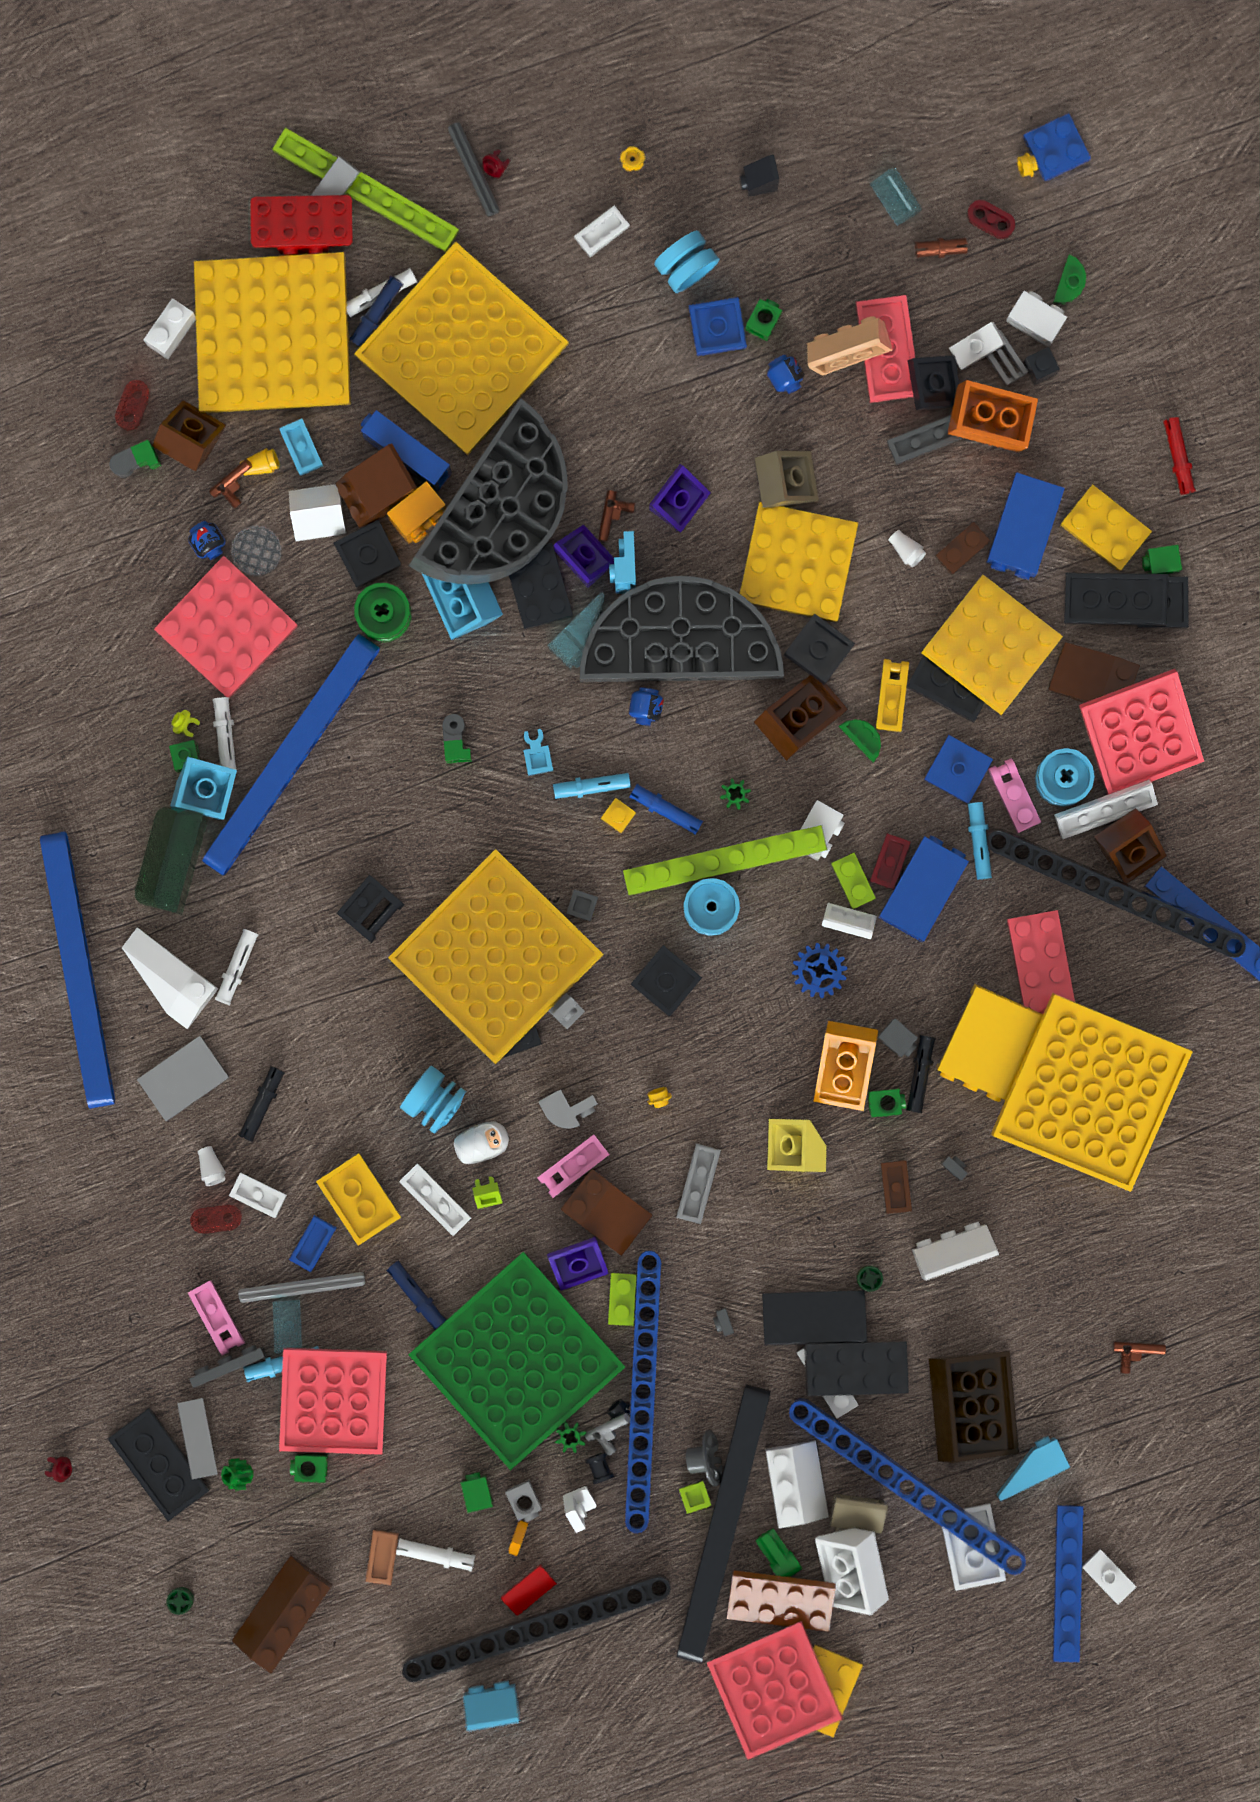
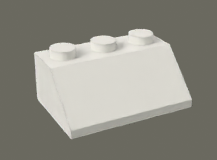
M978 1221L964 1226L966 1231L956 1234L955 1230L940 1234V1240L932 1242L928 1238L917 1242V1248L912 1249L922 1279L928 1280L998 1256L997 1248L987 1225H980Z
M816 1440L765 1449L778 1527L802 1525L828 1518Z
M851 1528L815 1538L824 1581L836 1583L833 1607L872 1615L889 1600L874 1532Z

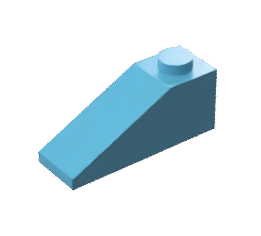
M1046 1436L1035 1442L1036 1446L1029 1450L996 1495L1000 1501L1070 1468L1056 1438L1050 1439L1049 1436Z

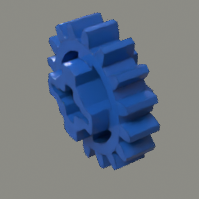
M816 943L814 950L806 946V954L801 952L797 954L801 960L793 961V965L797 966L798 970L792 971V975H798L799 977L794 982L795 985L802 983L801 992L803 993L807 989L810 990V997H813L817 992L820 999L824 998V992L826 991L830 996L834 995L832 988L835 987L840 990L842 987L838 983L839 980H846V977L841 975V972L847 970V967L840 964L845 958L836 957L838 949L830 952L829 944H826L824 949H820L819 943ZM820 954L817 961L813 963L806 962V959L811 955ZM829 957L834 961L837 971L830 968L828 964ZM819 964H822L823 970L831 975L822 974L818 978L816 977V972L808 967H818ZM802 970L809 973L812 979L810 984L804 979ZM825 979L834 980L829 986L819 988L821 981Z

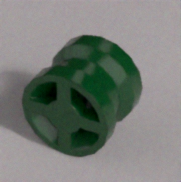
M186 1587L173 1589L166 1600L169 1611L176 1615L185 1614L193 1606L194 1595Z

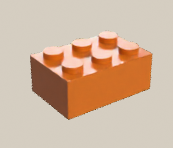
M966 380L957 386L948 434L1021 452L1029 446L1038 399Z

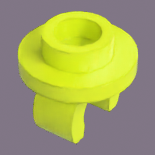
M183 710L181 713H176L171 724L174 733L180 734L182 732L188 737H193L194 734L188 731L187 726L189 723L199 725L200 722L190 717L189 711Z

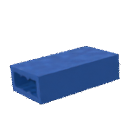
M377 410L373 415L369 413L362 421L361 426L363 428L361 432L367 442L378 450L392 443L407 471L422 483L427 481L436 493L452 474L450 465Z
M1016 472L986 561L991 564L990 567L992 569L1002 572L1008 569L1014 571L1015 576L1026 580L1037 575L1065 488Z
M931 835L929 839L925 836L922 838L878 916L879 919L920 942L925 941L969 862L964 859L966 856L964 853L955 848H952L951 851L942 846L944 842Z

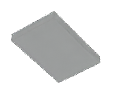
M199 1036L142 1075L137 1081L164 1120L168 1121L230 1077L203 1038Z

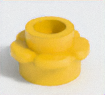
M628 147L621 153L620 161L623 163L622 166L625 170L638 171L643 167L645 155L637 147ZM634 157L635 161H631L630 158Z
M1026 152L1025 155L1017 158L1020 175L1022 177H1033L1034 171H1037L1035 157L1030 156Z
M667 1087L656 1088L648 1092L649 1100L647 1102L649 1105L654 1104L655 1108H660L669 1104L668 1100L672 1095L668 1093Z

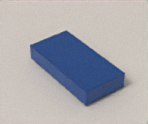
M314 1215L289 1260L312 1272L337 1227Z

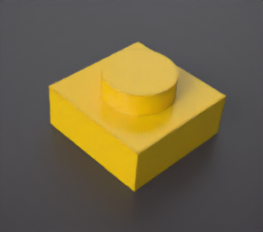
M615 798L601 819L622 834L636 812Z

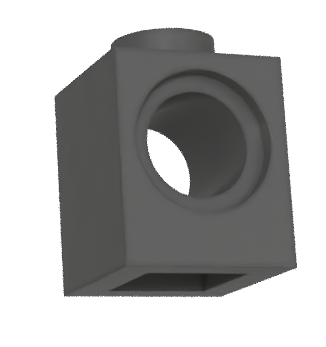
M893 1018L877 1037L899 1058L904 1054L908 1057L918 1046L914 1043L918 1037L896 1018Z

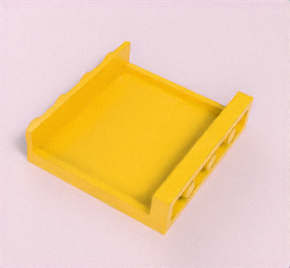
M974 983L970 992V999L940 1064L937 1063L936 1067L937 1070L941 1071L940 1076L950 1081H954L957 1078L964 1082V1087L975 1092L979 1088L987 1092L986 1096L1000 1102L1001 1099L1006 1100L1043 1014Z

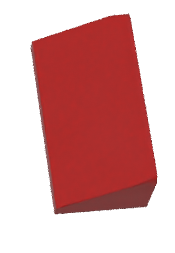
M539 1564L505 1592L501 1599L518 1616L557 1583L543 1565Z

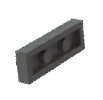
M951 415L887 440L895 464H901L964 439L948 434Z
M253 1345L241 1350L243 1356L233 1359L232 1355L218 1360L219 1366L213 1369H209L207 1365L195 1370V1376L190 1378L193 1388L266 1357L264 1348L257 1349Z

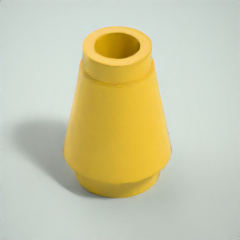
M265 448L247 458L251 462L252 468L243 475L274 473L275 469L280 468L275 450Z

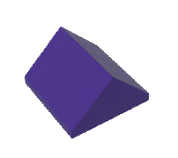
M679 464L649 504V510L681 533L711 492L683 465Z
M584 524L554 544V551L587 588L609 570V564H614L613 556Z
M596 1236L547 1253L561 1291L609 1274Z

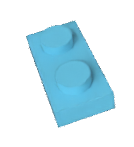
M303 419L279 428L300 476L323 466Z

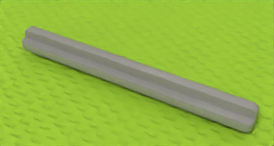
M363 1272L244 1288L238 1291L240 1302L245 1303L365 1285V1276Z

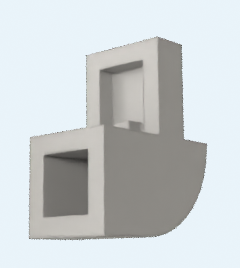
M567 993L549 1010L566 1029L585 1012Z
M561 1089L538 1101L551 1123L567 1129L580 1126L576 1116L580 1114L584 1118L595 1112L594 1106L598 1105L592 1095L570 1107Z

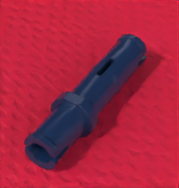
M392 275L389 276L388 281L365 315L362 314L360 317V324L349 338L353 343L361 347L373 330L380 326L378 324L380 319L404 285L399 279Z
M399 1260L386 1270L417 1307L415 1309L417 1313L421 1312L434 1330L447 1320L432 1303L434 1300L431 1297H427Z

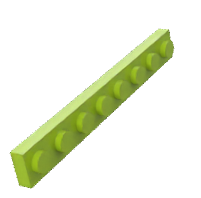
M287 128L283 130L273 147V152L321 180L337 160V157ZM362 172L359 173L345 193L444 252L448 251L459 232V229Z
M819 825L623 870L628 895L631 896L828 850L823 827Z

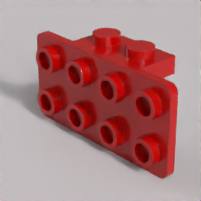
M349 195L253 197L250 201L251 244L255 248L277 247L279 254H283V256L306 253L323 254L329 253V246H350L353 242L352 198Z

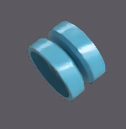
M698 230L676 241L654 263L662 275L671 274L667 283L675 293H679L695 284L708 274L720 260L713 249L702 250L706 240Z
M1069 748L1055 750L1047 755L1037 767L1035 775L1036 789L1041 797L1051 805L1059 807L1074 805L1085 798L1092 789L1095 778L1093 766L1089 759L1078 750ZM1062 774H1066L1068 776V781L1066 780L1063 783L1060 780Z
M716 878L703 879L694 884L686 894L683 905L685 919L689 926L700 934L707 936L720 935L729 930L737 920L740 910L739 897L734 888L725 881ZM710 902H714L716 904V910L712 912L707 909V904H710Z

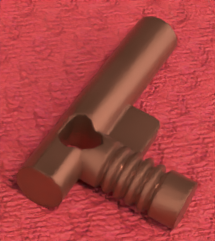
M245 459L209 490L210 494L214 498L222 494L234 509L242 502L234 494L240 488L236 480L252 468L251 462ZM220 484L224 485L225 490L220 488Z
M607 490L598 536V540L602 542H608L612 520H620L622 510L634 513L635 503L616 500L617 492ZM611 500L615 503L614 506L607 507L608 501Z
M1114 1342L1113 1352H1121L1122 1356L1120 1373L1130 1374V1361H1141L1142 1354L1165 1355L1166 1345ZM1124 1345L1130 1346V1350L1127 1353L1123 1350Z

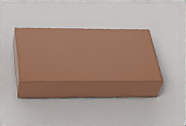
M373 1530L365 1582L384 1585L392 1584L399 1533Z

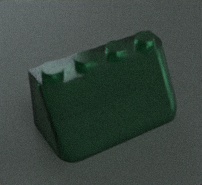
M163 807L157 811L135 888V898L140 904L178 915L183 914L208 822L206 815L174 807Z

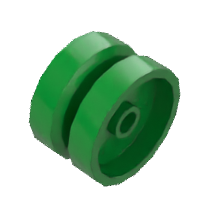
M375 583L366 587L358 595L354 605V616L361 631L368 638L378 642H391L400 638L408 630L412 620L411 607L406 595L397 586L389 583ZM382 609H386L388 615L386 616L382 614L380 617L379 612Z

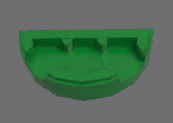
M1070 254L1067 257L1053 300L1054 304H1065L1073 301L1080 296L1085 287L1086 273L1084 266L1077 258Z
M857 719L847 720L838 727L874 763L880 754L881 748L880 735L875 727L867 721Z

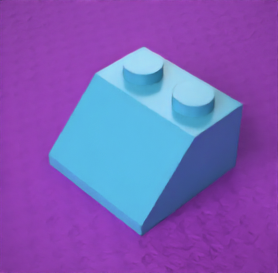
M187 757L176 782L170 807L224 820L237 770Z
M509 1681L494 1683L493 1688L484 1689L483 1685L469 1687V1692H464L467 1731L519 1722L520 1710L515 1684L509 1685Z

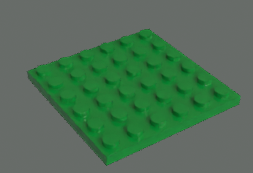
M524 1251L408 1354L510 1470L626 1367Z

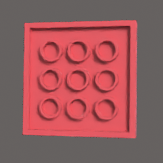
M223 556L154 630L225 697L230 698L298 625Z
M1175 669L1079 705L1107 795L1147 780L1155 781L1204 762L1179 675Z
M283 1348L279 1451L382 1455L387 1351Z
M802 1621L707 1662L748 1760L843 1719Z

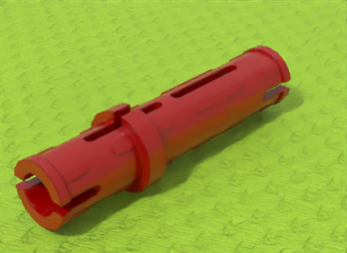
M1179 417L1169 418V421L1167 419L1164 420L1163 424L1165 425L1174 464L1172 472L1176 474L1180 495L1190 494V491L1191 493L1196 491L1191 474L1193 467L1192 463L1188 461L1179 422L1180 419Z

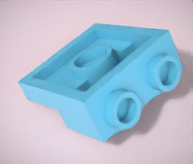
M634 531L623 532V539H619V557H614V564H609L610 583H615L616 594H624L636 588Z

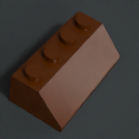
M290 1555L234 1636L232 1642L249 1659L272 1674L333 1584Z

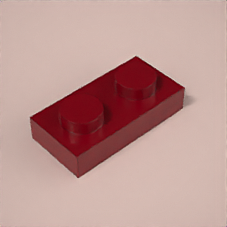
M887 833L869 882L894 890L911 842Z

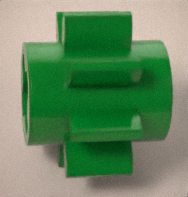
M732 778L729 787L721 786L726 791V794L720 796V800L726 799L728 801L727 809L732 804L736 805V808L740 810V803L742 801L747 804L749 803V800L745 798V794L750 793L751 789L744 790L742 787L744 780L740 784H735ZM736 788L740 789V796L742 798L731 800V793L728 791H735Z
M566 1421L563 1431L556 1429L561 1438L557 1439L555 1443H562L564 1445L563 1452L567 1448H572L573 1452L577 1453L576 1446L578 1444L585 1446V1442L580 1440V1436L585 1435L586 1431L579 1432L577 1429L578 1422L575 1423L574 1427H569ZM571 1431H574L575 1437L578 1440H572L569 1444L566 1442L564 1433L569 1434Z
M239 1458L229 1459V1466H224L221 1472L223 1483L228 1486V1489H235V1491L246 1490V1484L251 1483L253 1479L251 1465L247 1463V1460H240Z

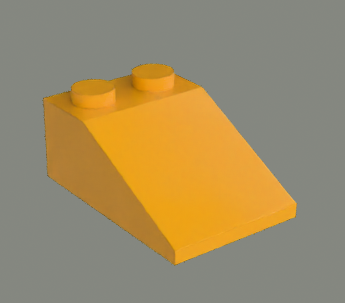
M828 1021L813 1102L864 1111L878 1030Z

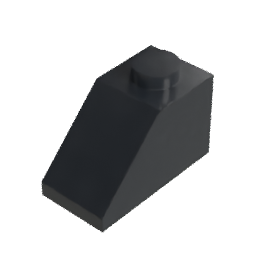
M774 154L743 167V175H740L739 179L742 191H747L748 197L778 191L779 175Z

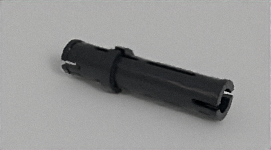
M920 1035L917 1056L913 1058L915 1067L908 1106L906 1108V1111L923 1113L922 1109L930 1066H933L934 1063L931 1059L936 1040L934 1037Z
M270 1066L262 1086H259L257 1089L259 1093L238 1136L244 1137V1139L251 1142L254 1141V1137L272 1099L277 1096L275 1092L283 1075H285L284 1071Z

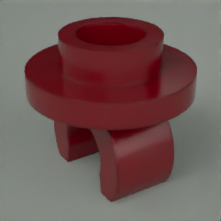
M495 150L493 154H487L482 160L484 171L495 178L501 177L510 163L509 158L504 162L498 158L501 153L500 150Z
M49 1457L47 1459L54 1466L52 1471H45L46 1476L53 1477L57 1482H64L71 1475L72 1465L68 1457Z

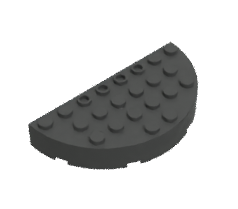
M521 398L409 564L411 568L444 582L456 584L491 582L509 576L528 564L541 551L555 532L564 512L568 488L565 460L555 435L551 434L548 427L544 424V419Z
M671 576L651 580L627 591L617 598L603 612L593 626L584 647L580 664V682L783 679L784 677L779 645L770 625L757 608L733 589L712 580L694 576Z

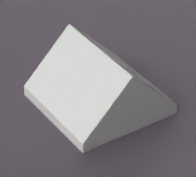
M335 484L289 491L290 514L296 541L346 534L341 496Z

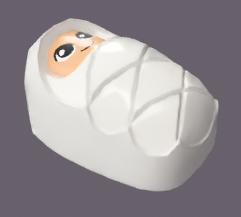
M495 1121L485 1122L460 1133L454 1140V1147L462 1163L475 1164L495 1158L505 1152L509 1143V1137L505 1127Z

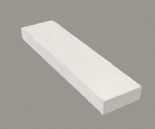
M1147 780L1054 814L1061 838L1066 839L1118 820L1135 808L1140 812L1156 806L1158 803L1152 782Z

